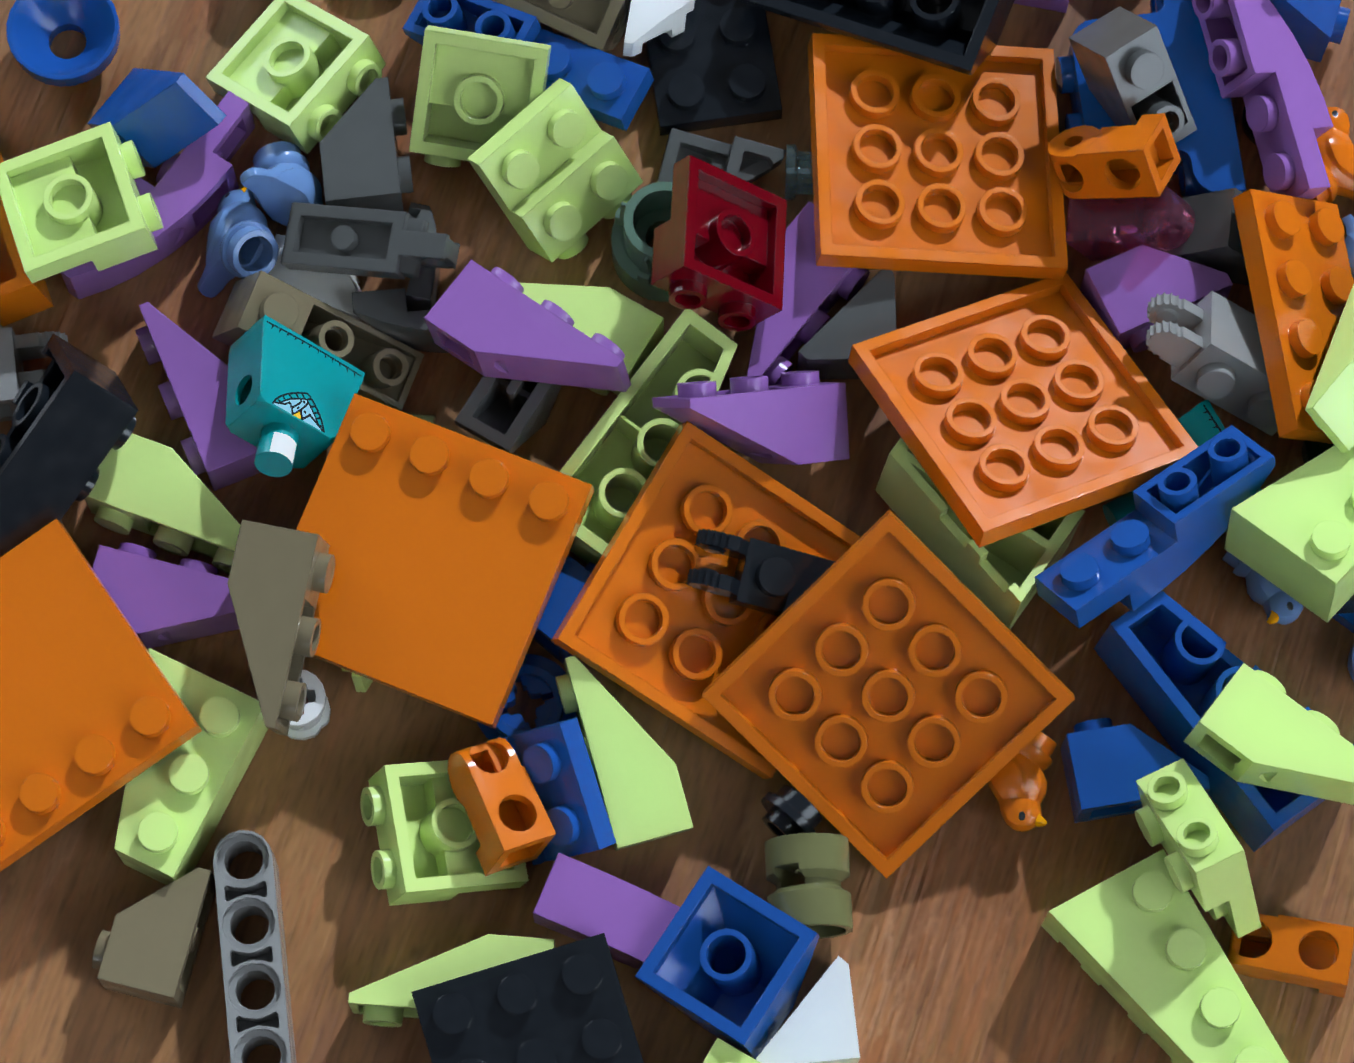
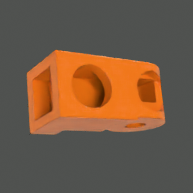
M1165 113L1141 115L1136 125L1102 127L1101 129L1086 125L1072 127L1056 135L1049 142L1047 148L1064 195L1074 199L1160 197L1181 161Z
M498 737L450 754L448 759L449 781L457 800L464 806L481 845L476 851V855L485 876L537 859L556 835V832L525 766L521 765L511 744L506 739Z
M1259 914L1261 928L1239 939L1231 929L1227 958L1236 973L1252 978L1276 980L1319 989L1318 993L1345 998L1354 946V927L1279 914L1278 917Z

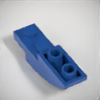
M418 0L402 28L405 35L422 46L424 31L428 25L552 45L546 89L559 78L571 83L595 120L627 131L654 81L648 67L541 28L536 16L492 0Z
M1230 425L1133 490L1134 511L1035 576L1038 595L1078 628H1081L1119 601L1132 612L1186 571L1228 528L1231 509L1258 492L1276 466L1275 456L1236 427Z

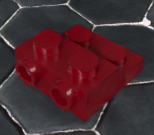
M688 155L676 162L673 167L671 219L654 229L651 285L669 292L668 301L677 308L697 309L703 307L718 314V324L731 331L749 330L756 324L782 311L787 200L692 155Z

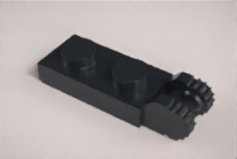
M699 529L695 545L713 554H722L738 559L735 576L731 577L719 574V572L712 569L694 568L689 570L686 584L699 590L728 597L731 604L779 617L835 561L754 538L743 539L723 532Z

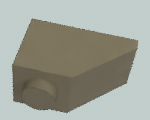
M199 867L116 914L111 932L101 931L93 953L92 968L99 970L97 979L106 990L182 1009L216 892L215 878L211 870Z

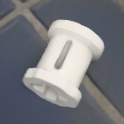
M302 670L300 682L307 685L306 696L309 703L305 704L304 714L298 722H290L288 731L289 738L303 741L315 738L321 729L329 723L331 708L322 682L316 675L307 670Z

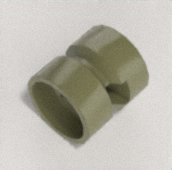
M797 833L782 835L765 841L766 880L776 886V891L767 896V902L817 932L820 936L819 939L834 938L853 932L851 893L841 888V883L850 877L848 838L832 833Z

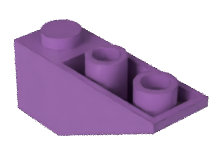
M810 201L786 228L782 311L756 324L747 376H768L769 386L781 385V373L791 372L794 365L789 360L795 352L832 319L827 313L841 297L846 301H850L864 285L870 274L868 269L816 266L814 204Z
M470 260L424 317L434 343L484 377L626 392L631 386L623 360L625 354L614 342L599 333H595L591 338L573 327V319L561 307L549 300H544L541 305L523 294L524 288L512 275L499 267H494L490 272L473 260Z
M149 302L139 305L146 326L135 330L148 364L152 365L161 361L169 381L158 385L171 420L184 416L191 437L180 442L192 471L196 475L207 472L214 491L261 473L254 465L257 447L231 433L225 424L228 365Z
M819 371L781 373V385L771 386L768 383V376L730 378V390L717 391L716 381L677 383L678 395L652 398L653 408L682 423L690 422L715 440L759 463L802 465L850 459L846 384L840 382H820Z
M122 542L118 549L99 545L92 569L147 649L239 629L227 584L229 578L218 576V569L216 567L189 558L181 559L180 565L157 560V554L153 550L133 543Z

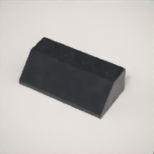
M739 0V2L971 76L997 45L1015 1Z

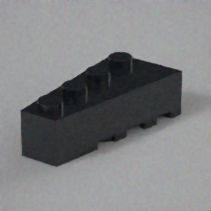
M54 333L42 351V354L52 359L39 382L33 384L27 380L24 381L12 403L17 405L12 417V427L7 435L0 434V557L56 518L63 524L61 519L75 500L81 502L94 488L99 477L98 467L111 448L114 450L121 448L131 436L136 425V417L134 416L138 409L116 372Z

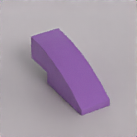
M558 853L533 911L534 923L578 941L605 933L612 959L639 970L680 907L604 871Z

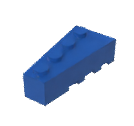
M1161 591L1135 611L1129 610L1112 622L1094 647V650L1174 752L1208 776L1210 784L1208 795L1252 851L1255 852L1326 799L1236 782L1183 742L1244 662L1225 648L1227 643L1165 592ZM1255 665L1253 668H1251V669H1253L1254 671H1255V670H1261V669H1260L1258 666H1256V665Z

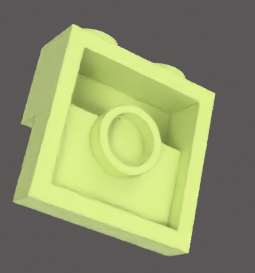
M274 0L205 78L213 90L223 97L230 91L249 103L251 113L257 116L265 130L286 142L297 145L301 151L308 154L341 119L342 114L358 96H361L375 78H382V69L386 63L368 34L306 0Z
M428 25L424 31L409 152L425 154L424 161L426 163L441 167L461 166V160L468 161L467 158L545 91L552 45Z
M561 78L555 81L467 158L527 248L550 262H554L557 258L569 259L580 253L588 243L586 232L602 218H615V213L621 207L622 201L627 203L633 196L631 193L643 183L615 137L601 130L573 85Z
M110 122L0 163L1 200L24 272L31 283L90 261L94 263L99 272L158 250L152 232L164 228L159 211L151 193L148 192L140 195L135 179L146 175L143 163L133 140L122 143Z
M1184 758L1136 780L1142 808L1134 811L1136 820L1150 846L1153 847L1161 843L1168 853L1164 857V861L1177 889L1181 893L1191 889L1204 911H1208L1214 920L1224 916L1238 939L1261 928L1245 851Z
M448 760L384 765L368 780L369 787L363 788L360 798L361 815L366 826H376L380 850H375L372 854V880L378 890H387L389 906L451 900L459 893L520 888L529 881L526 863L485 876L476 855V851L481 845L464 806L457 800L452 790L448 775Z

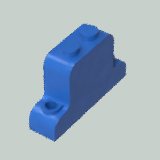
M1150 0L1151 13L1138 14V16L1157 25L1197 127L1196 131L1175 143L1181 161L1173 174L1178 175L1181 194L1183 197H1189L1230 188H1236L1241 192H1245L1246 184L1231 98L1221 97L1216 76L1209 64V52L1199 18L1193 9L1192 0ZM1098 19L1081 23L1075 29L1073 35ZM1070 43L1068 55L1057 57L1056 76L1060 94H1070L1072 113L1065 116V130L1082 125L1093 126L1098 129L1116 126L1089 90Z

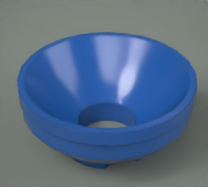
M16 0L9 12L6 24L7 41L11 53L20 67L34 79L53 86H75L90 81L109 66L117 53L120 41V21L111 0ZM73 30L85 36L86 46L83 52L74 58H59L51 51L53 39L61 32Z

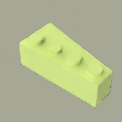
M685 309L630 379L631 386L628 390L620 392L559 471L592 484L595 489L570 549L572 553L587 564L589 562L597 564L677 428L682 424V422L653 408L652 398L678 395L677 383L716 381V388L719 391L736 351L737 343L691 309Z
M1336 446L1331 447L1233 507L1230 513L1224 546L1226 551L1327 623L1354 595V446L1350 451L1341 453Z

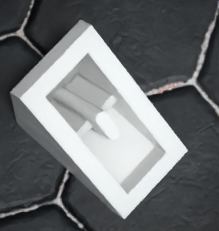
M839 956L835 959L758 1055L757 1061L761 1063L859 1062L860 1052L849 964Z

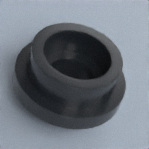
M783 785L776 794L768 792L761 799V803L767 811L762 820L777 837L797 833H816L814 829L822 821L821 814L813 804L788 785Z

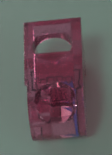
M1167 186L1160 197L1069 198L1066 242L1091 261L1107 260L1142 244L1160 251H1168L1180 247L1188 240L1194 230L1196 222L1195 213L1189 203Z

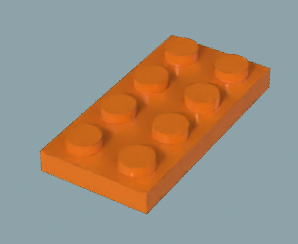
M1249 189L1232 199L1279 438L1333 444L1327 435L1316 426L1311 416L1305 411V408L1354 284L1344 238V225L1340 218L1338 204Z

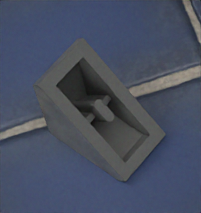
M880 270L798 351L796 371H819L820 380L860 379L848 362L852 345L896 330L895 274L891 270Z
M483 376L455 419V425L494 447L512 454L547 423L562 385Z

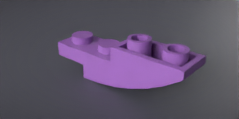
M1192 0L1193 9L1199 18L1209 52V64L1216 76L1221 97H1243L1246 107V119L1253 131L1267 187L1272 193L1312 200L1331 187L1317 138L1334 126L1317 80L1293 33L1270 0Z
M228 91L218 104V107L227 116L218 126L185 147L181 154L177 153L166 160L157 174V185L155 187L141 177L135 179L140 195L148 192L151 193L164 228L152 232L158 250L99 272L92 261L61 272L68 292L77 299H82L108 290L141 274L185 244L217 214L218 203L223 195L229 191L239 189L233 165L229 161L255 129L249 103Z

